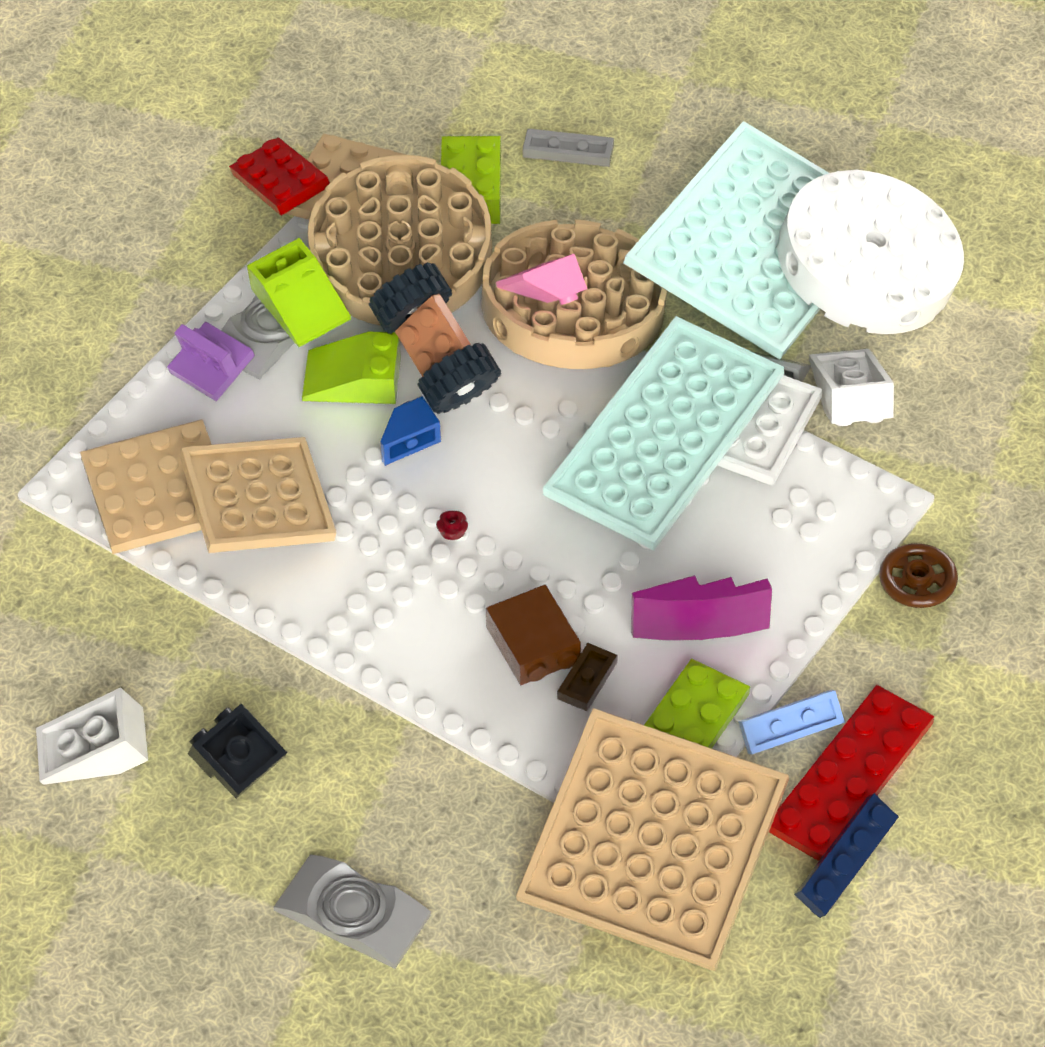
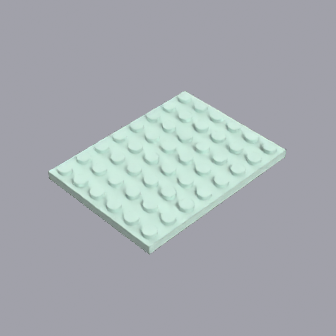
M743 121L627 253L623 263L780 360L820 308L814 303L808 305L787 281L778 259L779 231L796 194L807 183L829 172Z

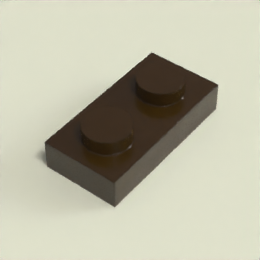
M587 643L559 687L557 699L588 711L616 666L618 655Z

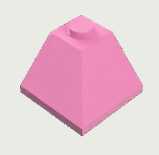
M575 254L545 262L496 281L497 288L546 303L559 300L561 305L578 299L577 293L587 289Z

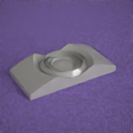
M256 295L242 312L230 317L221 330L253 350L255 356L242 371L259 380L294 344V341Z
M311 854L274 906V911L396 969L431 916L430 910L397 887L369 880L344 862Z

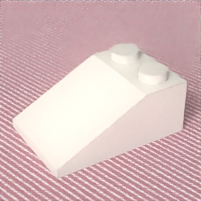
M870 349L809 354V361L816 385L822 389L821 403L823 410L832 424L848 426L857 421L878 423L883 421V419L893 418L894 382Z
M121 687L36 728L39 780L43 785L121 774L148 761L143 707Z

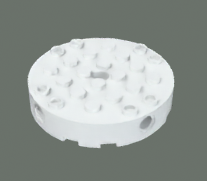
M857 169L828 173L810 181L794 197L779 231L778 259L787 281L795 292L808 305L814 303L825 311L824 316L846 327H849L850 324L864 327L868 333H904L930 323L945 308L963 270L964 252L962 242L954 224L945 211L915 187L880 173Z

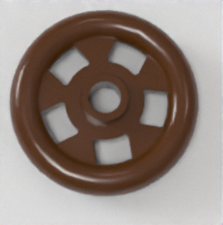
M911 543L895 548L883 559L879 570L880 582L884 591L896 602L913 608H928L943 603L953 594L958 583V572L953 560L942 550L922 543ZM921 556L922 558L908 562V557ZM939 564L944 572L935 574L932 566ZM893 568L903 569L902 578L892 576ZM933 583L941 587L934 593L927 590ZM904 586H907L917 591L915 594H910L902 589Z

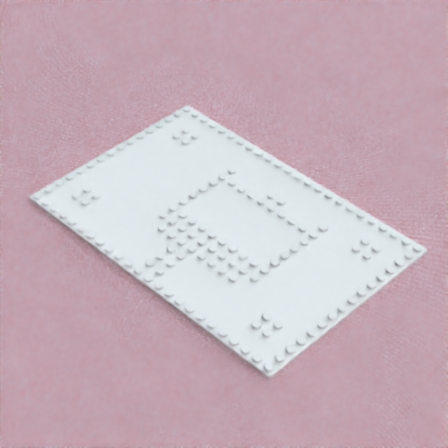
M294 216L185 326L192 330L194 328L199 329L206 321L222 330L229 318L242 312L255 297V293L251 290L247 265L298 238L309 248V220ZM482 285L469 301L452 312V315L471 346L475 343H484L502 374L498 377L496 383L491 384V388L481 392L482 395L477 398L474 397L466 405L462 404L455 410L452 408L447 413H434L440 421V443L386 466L382 462L380 441L394 408L422 396L425 399L417 385L422 375L401 341V361L396 404L302 401L308 350L368 331L385 332L380 325L367 323L351 316V320L301 347L294 343L260 380L242 371L217 401L175 377L167 369V366L182 349L177 337L174 336L18 492V498L21 502L112 553L81 460V451L203 419L212 445L305 437L337 532L335 541L208 553L202 530L116 553L115 555L553 803L592 709L594 708L644 725L691 658L750 686L749 696L712 748L737 757L745 747L738 721L773 710L879 574L881 563L886 555L895 548L900 547L934 502V495L803 430L773 486L716 466L653 551L543 495L545 484L648 352L643 350L638 355L621 363L614 364L611 367L593 369L558 368L527 359L506 347L488 328L481 309ZM460 511L465 514L468 528L463 537L457 540H447L442 537L436 527V522L440 520L439 517L443 512ZM694 575L699 585L732 577L736 587L768 578L772 586L770 628L738 636L706 640L667 641L633 638L631 634L632 592ZM546 584L579 638L581 652L586 644L590 643L618 655L616 666L588 711L557 699V691L571 668L561 669L546 675L539 681H531L520 686L486 628V607Z

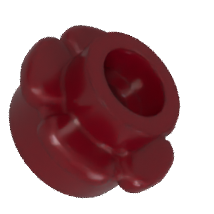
M460 511L443 512L439 517L440 520L436 522V527L442 537L447 540H457L463 537L468 528L465 514Z

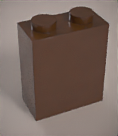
M546 584L486 607V628L520 686L531 681H539L546 675L561 669L565 670L573 667L581 654V642Z

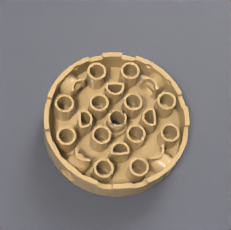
M390 155L374 158L360 163L359 168L348 174L343 172L325 188L326 192L319 202L316 201L308 223L309 250L317 258L349 314L359 320L381 326L369 306L370 298L375 296L374 293L378 289L383 288L382 285L384 283L392 281L394 276L397 274L400 276L405 270L409 268L412 270L419 264L423 266L425 263L430 262L431 264L435 263L452 290V296L449 297V301L446 303L451 313L468 302L482 285L484 265L487 257L490 258L492 255L490 214L483 196L479 195L465 175L453 167L448 169L437 164L434 159L415 155Z
M551 220L520 228L496 244L493 254L490 258L487 257L484 265L481 309L490 331L514 353L548 366L567 369H593L611 367L614 364L626 361L641 353L655 340L664 321L667 290L623 263L627 253L639 241L636 237L620 229H617L616 232L601 228V223L575 220V224H558L557 220ZM575 254L587 287L586 290L577 293L578 299L561 305L559 300L546 303L497 288L496 281L545 262Z

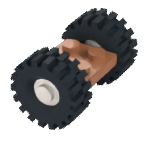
M429 262L423 266L419 264L412 270L411 268L405 270L400 276L397 274L393 277L392 281L384 283L382 285L383 288L378 289L374 293L375 296L370 298L369 306L384 331L388 334L393 332L397 334L422 375L417 385L434 413H447L452 408L455 410L462 404L466 405L474 397L477 398L482 395L481 392L491 388V384L496 383L498 377L501 376V370L484 343H475L471 346L447 307L446 303L449 301V297L452 296V290L435 263L431 264Z

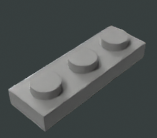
M527 129L523 145V157L610 167L614 149V138Z

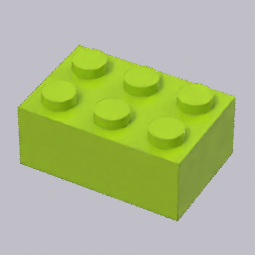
M442 136L441 165L448 169L453 167L465 175L479 195L483 196L488 207L491 224H500L501 136Z

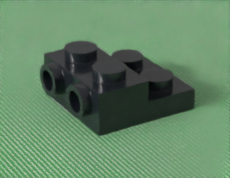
M242 703L233 711L229 707L222 711L214 720L216 725L209 731L203 728L189 741L192 746L188 752V755L210 778L215 776L236 799L288 753Z

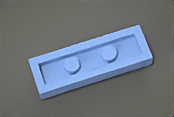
M829 690L738 721L747 752L752 755L845 723L836 691Z

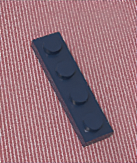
M875 793L868 796L794 895L817 917L826 916L899 816Z

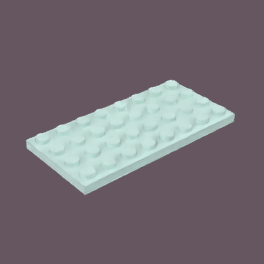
M676 316L545 484L543 495L654 551L783 377L784 367Z

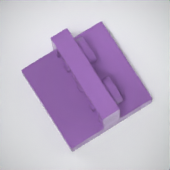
M206 321L199 329L194 328L193 330L181 324L174 334L182 349L170 362L167 369L175 377L217 401L255 355L251 348Z

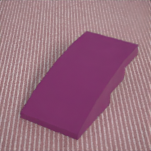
M694 575L632 592L631 634L633 638L667 641L706 640L738 636L769 629L772 586L767 578L736 587L732 577L699 585Z

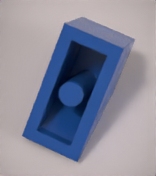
M423 396L394 408L380 441L382 462L385 466L441 442L440 421Z

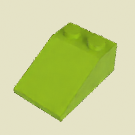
M368 331L308 350L302 401L396 404L401 361L400 339L395 332L388 334L387 332Z

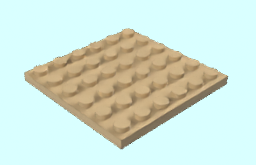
M593 708L516 894L517 901L716 971L789 781V775Z

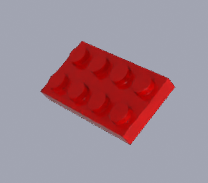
M279 137L266 141L262 147L250 154L242 155L238 158L237 162L229 166L234 177L280 216L324 191L330 184L327 175Z

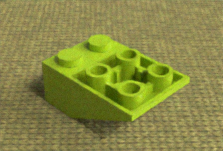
M300 238L247 265L251 290L298 347L351 320V315L317 258Z

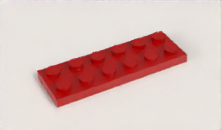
M876 685L777 809L769 833L819 861L865 799L874 793L878 796L933 725L934 716Z

